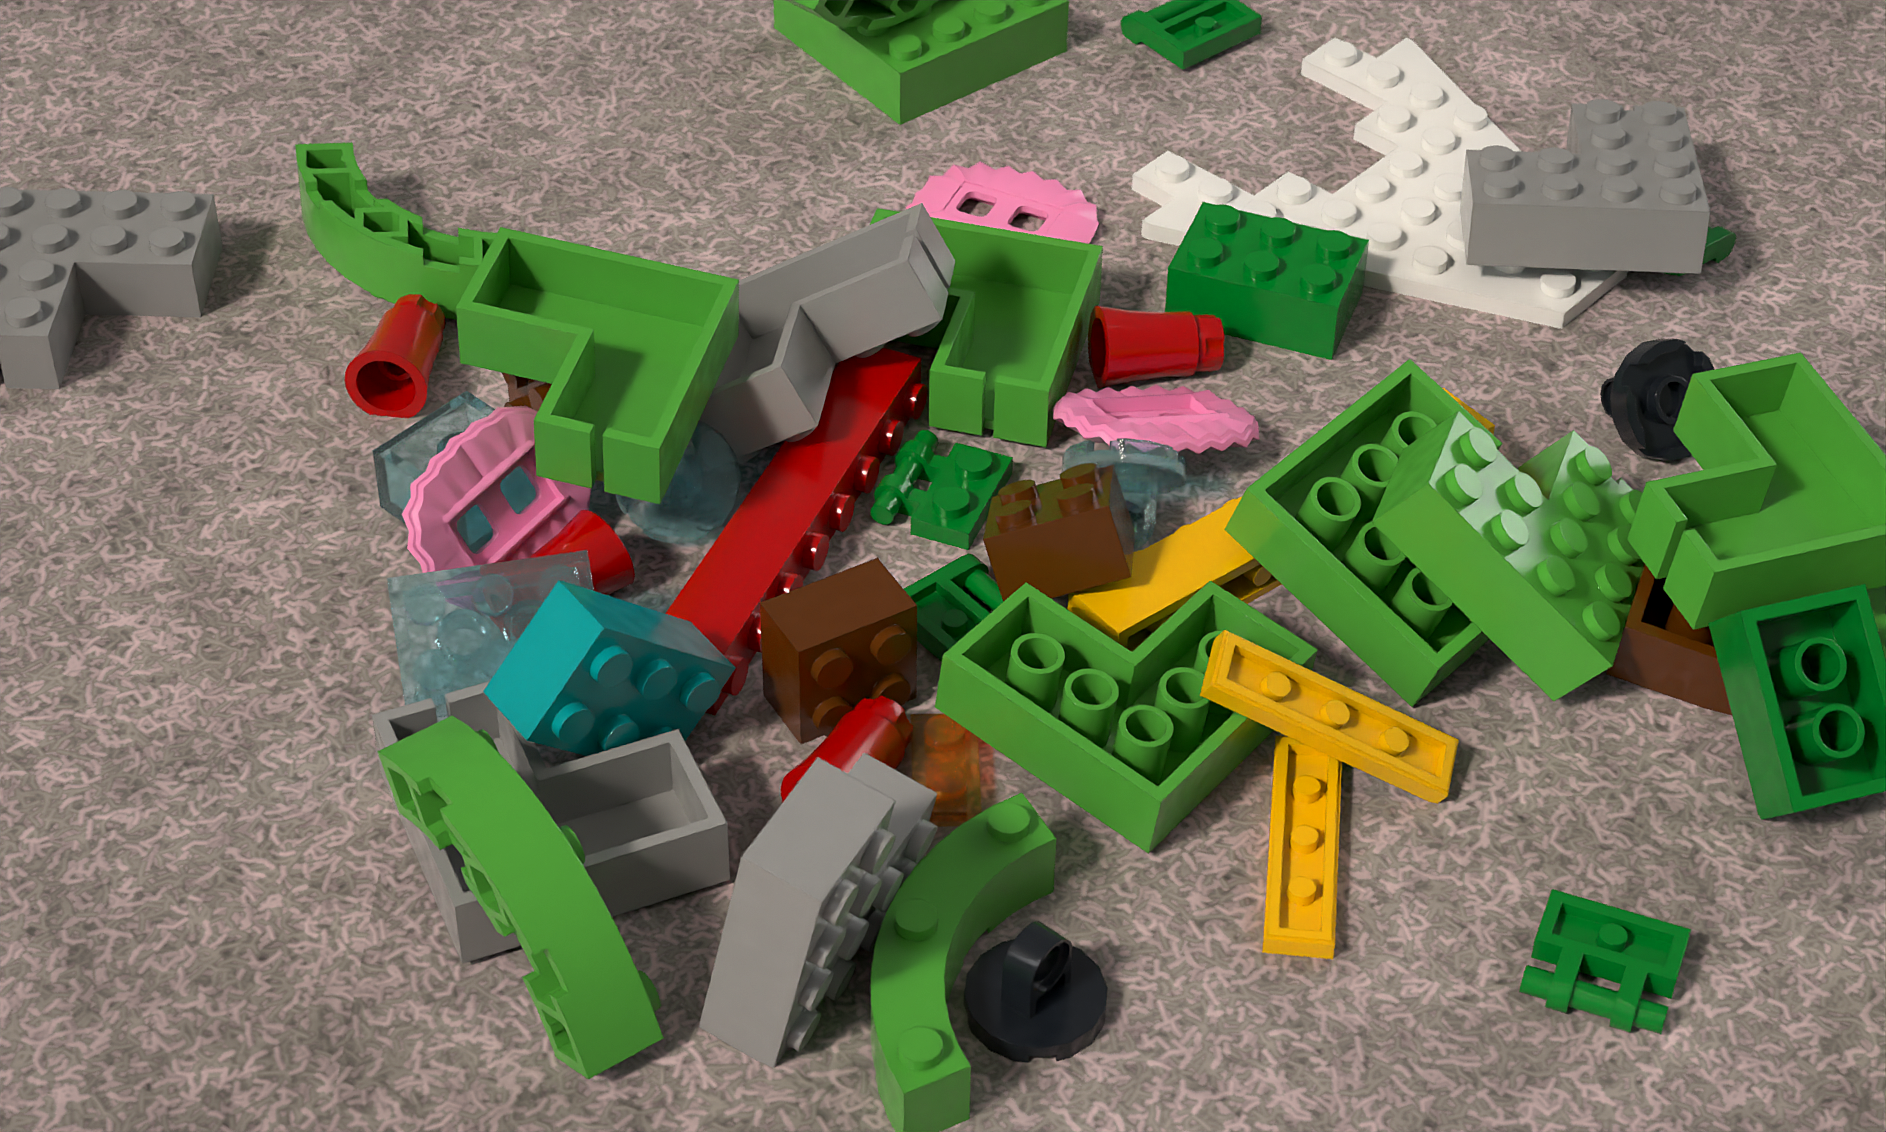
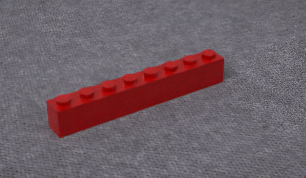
M882 348L866 358L853 356L840 361L832 373L818 426L805 438L796 442L785 441L665 613L690 621L736 667L722 687L716 702L705 713L716 715L729 694L736 696L740 693L747 678L749 663L756 652L762 653L760 603L802 587L803 581L810 570L819 571L827 557L829 541L836 531L844 532L848 528L853 516L855 502L861 492L868 494L872 491L878 478L882 460L886 455L894 456L897 453L903 438L904 427L909 419L917 420L921 416L928 393L927 386L921 384V358Z

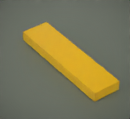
M1224 630L1214 639L1200 696L1428 802L1438 804L1448 797L1459 743L1458 739L1229 631Z
M1275 736L1262 953L1333 959L1336 931L1342 761L1287 736Z

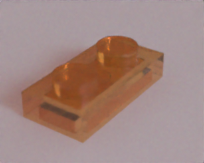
M910 714V723L914 727L911 739V777L916 782L938 793L929 822L937 827L960 826L982 812L978 737L945 714Z

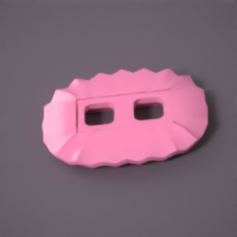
M981 161L970 168L953 165L942 176H930L924 188L915 193L913 202L906 206V209L923 203L929 216L933 218L1090 244L1099 225L1096 205L1087 202L1081 190H1067L1057 179L1043 180L1034 171L1019 173L1010 166L995 170ZM967 199L993 205L990 212L982 217L959 211ZM1019 213L1045 220L1037 231H1027L1010 225Z
M1158 385L1144 390L1130 386L1119 392L1109 387L1098 392L1085 388L1077 394L1067 392L1066 395L1055 403L1052 410L1054 420L1080 433L1086 440L1095 443L1106 442L1115 450L1130 446L1142 454L1153 449L1169 454H1175L1181 450L1200 454L1206 449L1224 451L1228 447L1247 448L1251 441L1259 440L1258 421L1243 407H1237L1230 399H1220L1210 390L1194 392L1184 386L1170 391Z
M527 406L497 407L489 416L472 422L463 433L450 438L445 449L429 460L426 471L410 484L411 498L402 513L409 530L407 549L420 563L424 577L436 587L441 600L459 607L467 614L487 613L483 603V599L487 596L486 593L504 581V575L528 559L556 536L579 511L589 510L591 488L536 476L533 420L538 411ZM519 466L535 488L536 495L529 505L516 514L501 492L500 485L502 480ZM474 505H477L491 525L493 535L486 544L473 553L458 532L457 522Z

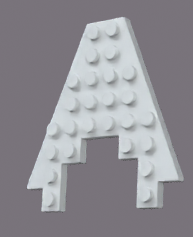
M1334 37L1302 59L1301 75L1374 110L1355 124L1354 140L1386 155L1332 194L1310 183L1305 178L1288 171L1259 193L1252 195L1170 151H1166L1135 172L1132 177L1133 191L1162 206L1142 220L1141 236L1146 239L1180 246L1202 202L1215 205H1229L1241 211L1272 218L1281 217L1294 223L1324 230H1338L1350 236L1368 239L1369 246L1364 286L1561 329L1627 277L1628 272L1466 265L1460 215L1466 150H1482L1487 146H1504L1513 151H1522L1487 117V111L1483 107L1476 105L1413 40L1408 38L1403 39L1376 58L1356 48L1353 44Z

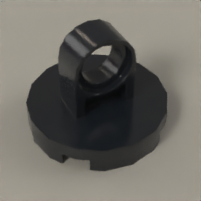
M1656 339L1642 342L1625 356L1615 376L1605 380L1602 384L1600 396L1605 413L1613 419L1621 440L1637 455L1653 460L1665 461L1691 456V453L1673 430L1692 374L1715 369L1710 358L1703 351L1692 350L1685 344L1686 341L1680 339Z
M1035 921L1026 926L1015 939L1001 942L979 956L967 973L964 1007L968 1015L967 1022L971 1033L988 1050L1015 1062L1028 1063L1029 1056L1044 1058L1056 1055V1061L1069 1059L1090 1046L1104 1027L1108 987L1100 967L1081 949L1072 946L1071 941L1042 922Z

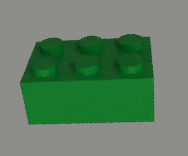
M1202 202L1168 267L1165 312L1190 311L1193 315H1215L1216 318L1221 319L1225 335L1332 360L1363 293L1369 240L1350 236L1338 230H1324L1294 223L1281 217L1272 218L1241 211L1229 205H1215Z
M1866 584L1742 610L1708 623L1757 812L1761 820L1886 791V658Z

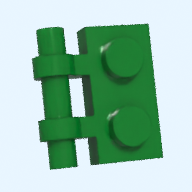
M921 430L913 440L906 441L895 457L896 468L894 472L885 475L875 489V503L870 510L871 517L877 523L887 525L893 521L897 513L911 516V535L969 550L988 517L992 497L999 495V490L1006 486L1013 473V457L960 443H955L947 457L934 454L939 443L936 435L928 430ZM918 479L932 482L927 491L913 487Z
M1552 889L1534 940L1531 958L1557 966L1555 972H1550L1526 965L1519 992L1546 1000L1545 1008L1567 1014L1570 1007L1610 1019L1609 1027L1631 1033L1634 1026L1661 1034L1669 1007L1641 999L1643 991L1672 999L1691 929ZM1582 972L1619 983V991L1577 980L1579 973Z

